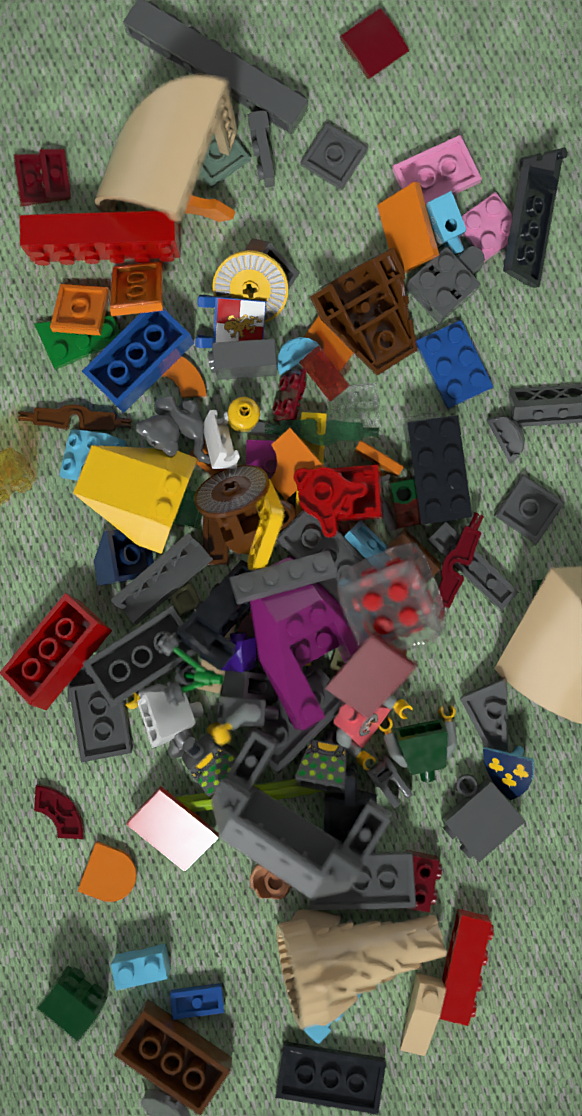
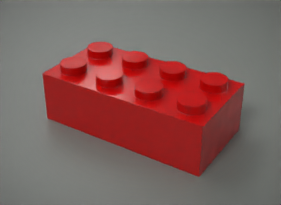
M65 593L2 668L0 675L29 705L47 710L84 666L83 663L94 654L113 630L80 600Z

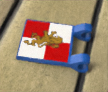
M203 294L198 296L197 305L203 308H215L213 337L197 335L195 339V346L197 348H213L212 343L263 340L266 300L217 297Z

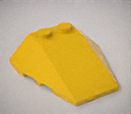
M92 445L73 494L125 534L135 544L162 554L198 458L179 451L171 457L163 450L156 448Z

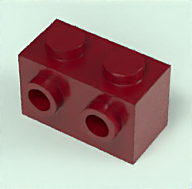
M412 851L416 908L408 909L430 913L431 905H435L437 900L435 883L436 879L440 880L442 864H440L436 855Z

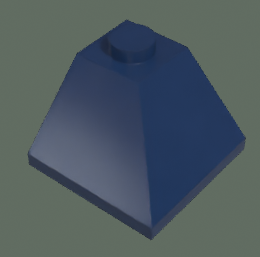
M120 530L104 531L94 558L97 585L102 586L133 581L154 563L152 550L135 544Z

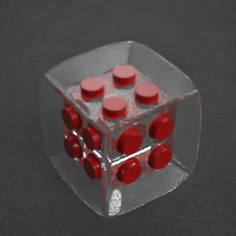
M417 543L398 546L364 559L343 571L339 578L337 588L340 601L359 646L374 632L399 651H404L434 639L443 633L446 628L447 616L440 591L426 558Z

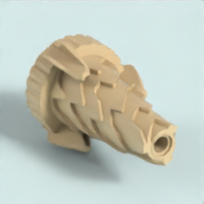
M298 910L291 921L283 922L276 926L277 948L284 984L293 1015L300 1029L317 1024L324 1026L331 1023L358 1000V994L376 989L377 984L393 980L397 974L422 968L421 963L445 957L447 953L443 946V937L438 920L434 915L422 916L399 923L369 921L353 925L352 922L340 924L339 914L316 910Z

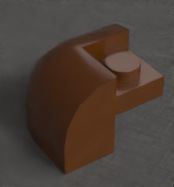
M253 506L234 516L216 518L228 548L238 554H249L260 522L256 507Z

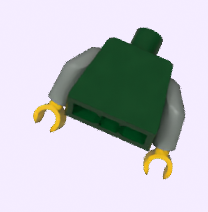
M450 705L451 713L449 716L443 713V706H440L438 714L442 719L394 728L395 733H392L393 722L389 717H387L390 722L389 728L383 729L380 725L378 727L385 733L383 738L389 755L401 767H408L410 774H420L422 782L429 783L436 779L435 771L444 769L447 766V759L451 757L457 745L455 722H452L456 710L452 705Z

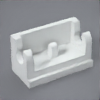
M210 410L203 423V432L212 469L237 468L240 456L238 450L234 451L227 426L228 414L225 412L223 418L217 419V410Z

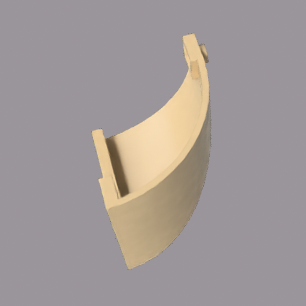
M206 76L184 77L156 89L137 106L118 136L96 195L95 205L101 213L113 212L117 201L125 200L167 212L170 219L181 223L213 134H215L219 152L229 156L238 133L227 81Z
M582 566L551 568L494 669L502 678L505 677L512 687L536 704L582 724Z

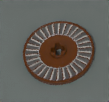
M239 465L237 468H227L219 471L205 480L197 489L194 497L195 505L198 511L207 517L224 518L240 514L255 506L266 495L270 485L268 475L262 468L253 465Z

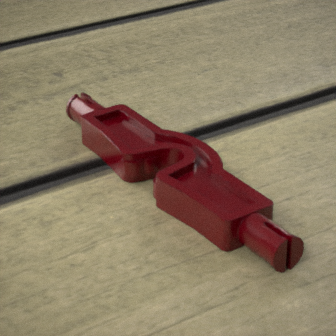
M474 512L469 527H463L455 548L445 556L440 570L441 581L433 598L436 605L430 616L435 621L440 622L444 609L451 607L455 595L464 582V576L453 570V564L457 562L468 566L472 563L475 549L481 536V532L478 529L484 518L479 513Z

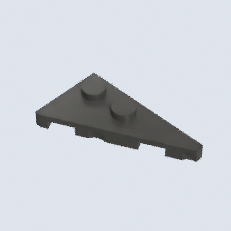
M504 677L462 695L460 700L485 747L509 753L507 679Z

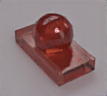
M317 346L299 361L301 366L307 369L306 372L330 402L351 386L320 346Z

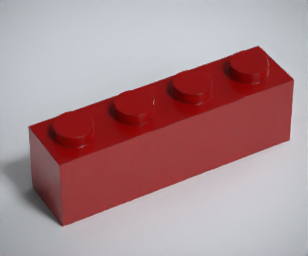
M457 909L442 976L446 991L439 1017L440 1020L469 1026L471 1017L474 1018L476 1015V992H480L483 979L480 974L482 966H486L488 960V950H486L488 940H492L494 925L487 915Z

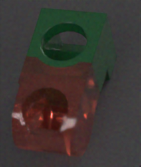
M414 479L388 483L398 529L419 525Z

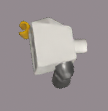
M162 684L141 689L139 693L130 696L134 697V700L125 705L129 709H135L139 706L152 748L171 741L168 748L169 755L172 758L182 757L186 753L182 748L184 741L189 737H194L191 730L195 726L194 718L203 715L202 704L200 702L189 704L186 693H183L185 701L178 703V706H175L174 702L169 704L164 689L168 687Z

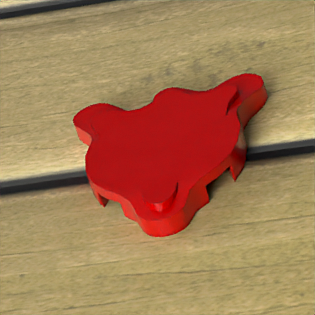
M329 467L317 469L299 468L293 476L297 484L299 504L303 510L320 522L323 534L328 538H332L338 533L337 515L351 516L353 514L354 501L368 493V486L365 483L348 481L342 474Z

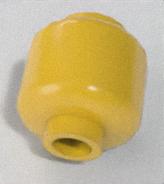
M238 397L233 400L227 411L230 427L239 432H248L254 429L260 418L258 404L248 397Z

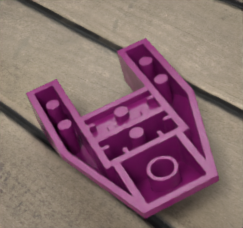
M290 555L273 565L295 560V558ZM318 582L250 601L259 661L294 729L304 730L325 718L300 668L335 648H338L346 663L367 639L348 611Z

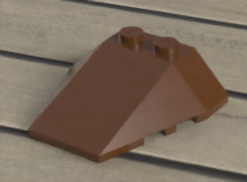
M394 248L361 263L320 287L309 296L320 319L375 375L381 374L417 351L413 321L410 319L408 310L409 296L406 295L404 286L405 272Z

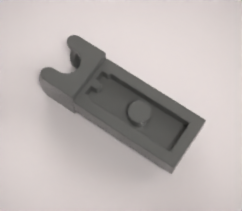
M267 111L252 112L247 114L254 157L259 156L260 164L256 165L258 179L264 180L265 188L275 186V179L267 138H270Z

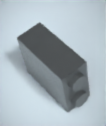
M275 339L212 343L213 351L208 352L209 367H211V373H216L217 380L277 376Z
M486 778L478 785L475 794L466 796L442 817L446 824L442 828L452 839L457 836L463 843L460 849L469 859L474 856L478 862H481L526 821L497 787Z

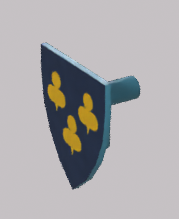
M516 746L512 753L484 747L485 767L493 783L510 801L520 797L528 790L533 780L534 759L523 757L524 749L521 746Z

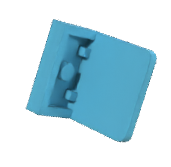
M72 429L67 439L60 477L78 481L92 445L125 447L127 441L106 433Z

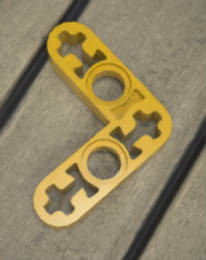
M270 479L266 495L255 505L261 519L248 555V569L252 571L267 567L283 520V506Z

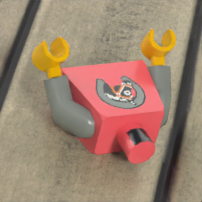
M390 696L369 719L349 705H343L333 722L338 727L336 732L338 745L346 747V752L353 758L356 757L358 765L365 770H370L365 766L366 760L371 759L376 762V759L367 751H361V748H364L391 708L394 709L400 718H408L402 711L405 708L413 710V708L406 700L399 699L396 701L395 697Z

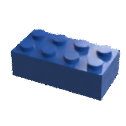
M164 308L163 311L140 313L82 372L116 407L125 413L194 344L190 333Z

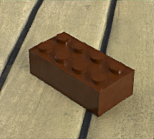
M149 999L146 1000L119 1040L113 1056L199 1116L203 1114L231 1072L232 1057L178 1019L173 1020L171 1014Z

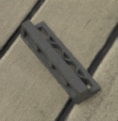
M582 384L509 389L508 391L512 406L511 419L515 420L520 427L582 423ZM567 394H576L579 397H571ZM550 395V396H552V397H554V398H552V399H547V398H544V397H542V396ZM517 397H526L529 400L518 401Z
M187 533L114 596L111 601L115 606L124 610L132 623L138 625L210 563L213 558L196 538Z

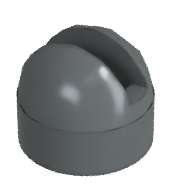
M464 774L459 777L457 790L460 794L471 796L477 791L478 783L474 776ZM466 778L473 787L471 790L468 789L463 779Z

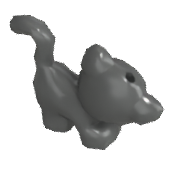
M161 397L154 404V411L158 415H153L136 425V431L140 435L145 436L146 441L152 447L163 450L171 457L177 453V442L180 433H182L187 438L194 440L193 454L198 458L199 462L211 464L209 454L203 452L204 424L199 415L198 403L196 401H183L177 406L174 397Z

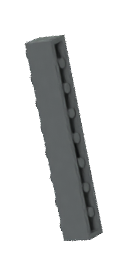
M137 0L123 21L127 35L194 76L214 77L227 81L230 98L253 112L267 111L268 121L293 135L308 111V100L301 92L293 91L286 87L280 79L271 78L266 75L257 65H250L243 61L239 54L235 52L230 53L225 50L216 40H209L202 36L195 27L184 25L175 15L171 13L166 14L161 11L152 1Z

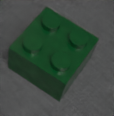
M67 966L48 989L36 1009L76 1042H79L99 1017L107 997L102 987L97 984L92 985L84 979L85 975L80 969Z

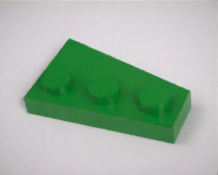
M105 316L101 336L53 332L50 328L51 322L34 323L55 370L105 349L120 334L113 316Z

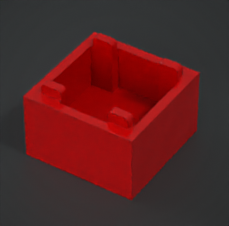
M378 465L332 468L342 474L346 480L363 482L368 486V493L354 501L353 514L349 517L339 514L337 515V522L384 519L381 468Z

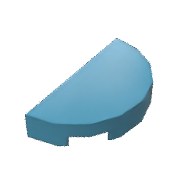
M297 337L289 340L281 347L278 355L277 368L279 375L286 373L324 351L323 348L310 338Z

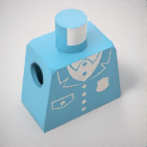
M452 191L428 202L426 208L437 248L446 245L454 255H457L464 251L459 237L466 232V227Z

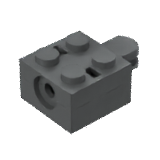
M471 246L456 257L446 247L439 253V256L433 258L409 280L406 289L440 325L476 293L481 283L473 275L483 266L484 254L478 247Z

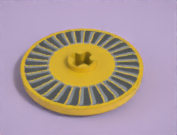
M240 251L227 257L217 268L213 279V295L217 297L266 300V323L274 319L284 308L288 297V280L282 267L272 257L258 251ZM247 284H251L252 288H255L254 293H250L246 289Z

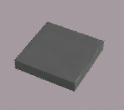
M326 122L300 165L342 191L366 155L368 147Z
M522 474L494 516L534 544H537L565 502Z

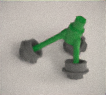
M167 632L158 643V646L161 647L159 653L163 652L169 657L174 651L187 661L185 664L181 663L177 666L174 676L176 682L170 683L168 681V688L164 689L169 704L174 702L175 706H178V703L185 701L183 693L195 688L204 687V685L223 684L224 676L222 674H216L213 670H207L206 667L197 663L177 647L181 642V639L176 636L177 634L174 632L170 635Z

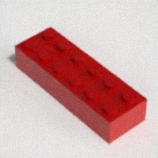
M164 211L19 215L20 246L36 265L47 266L50 265V262L60 261L63 265H73L75 261L98 264L100 260H110L111 263L120 264L124 263L125 259H135L136 262L146 263L150 259L159 258L162 262H172L175 258H180V228L178 221L170 219L168 213Z

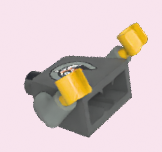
M219 696L217 722L209 725L207 732L213 735L216 743L224 744L231 739L228 732L230 729L235 730L238 726L263 727L264 721L277 722L278 706L265 705V700Z

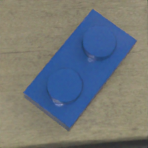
M222 983L173 989L170 991L173 1020L225 1012Z

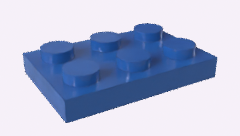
M461 320L416 341L417 348L447 409L493 388V384Z

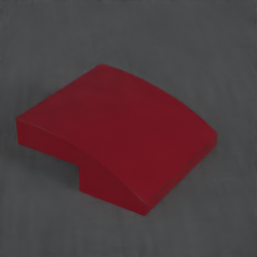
M381 8L339 36L352 59H356L368 80L410 51L397 28Z
M39 149V154H14L13 160L20 207L71 199L65 149Z

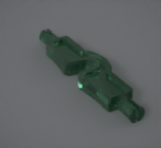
M315 419L281 420V424H265V434H279L281 436L289 428H292L302 440H307L309 443L317 446H329L338 441L362 442L363 437L379 438L380 433L379 427H364L361 422L329 420L326 433L323 435L318 434L317 421Z

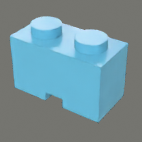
M166 944L116 954L110 964L116 990L168 979L171 970Z

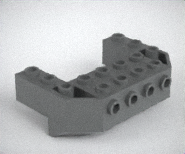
M256 729L252 732L227 776L220 781L211 800L220 838L310 898L348 891L389 824L393 813L370 799L344 843H341L255 787V784L280 744L279 740L262 729Z

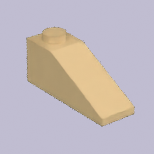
M416 973L400 1046L401 1051L422 1056L426 1055L440 1017L446 991L441 978Z

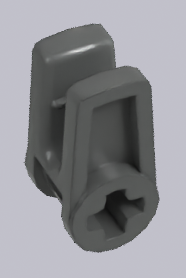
M386 754L373 767H367L370 770H366V772L394 808L399 806L400 802L397 799L396 793L392 792L387 785L389 780H393L396 783L397 789L401 790L406 798H410L413 795Z

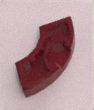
M39 784L35 785L34 811L45 814L53 821L57 829L58 838L83 840L85 838L84 824L75 804L65 794L55 788Z

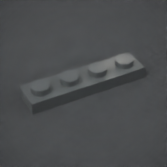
M444 522L427 541L445 557L455 548L460 535L447 522ZM476 550L470 565L466 566L457 562L453 564L499 611H502L519 593Z
M328 550L230 577V584L237 604L337 577L338 571Z

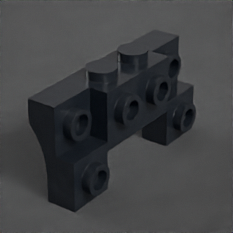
M242 559L221 583L214 585L210 595L205 601L197 604L194 613L177 631L178 638L182 642L199 652L201 659L219 671L223 669L236 653V645L224 638V636L250 607V601L237 604L230 584V577L252 571L248 569V563Z

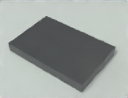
M94 681L68 686L81 763L132 753L124 701L111 708Z

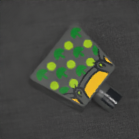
M326 730L323 741L311 740L295 776L297 786L345 795L347 752L346 747L338 745L337 733L335 731Z
M209 733L205 734L199 741L194 737H189L182 746L186 752L182 756L185 766L204 792L210 797L216 791L220 781L229 773L239 756L238 751L227 743H216L213 735Z

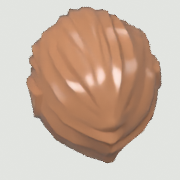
M256 863L251 871L250 888L255 890L259 898L281 900L287 896L292 888L290 884Z

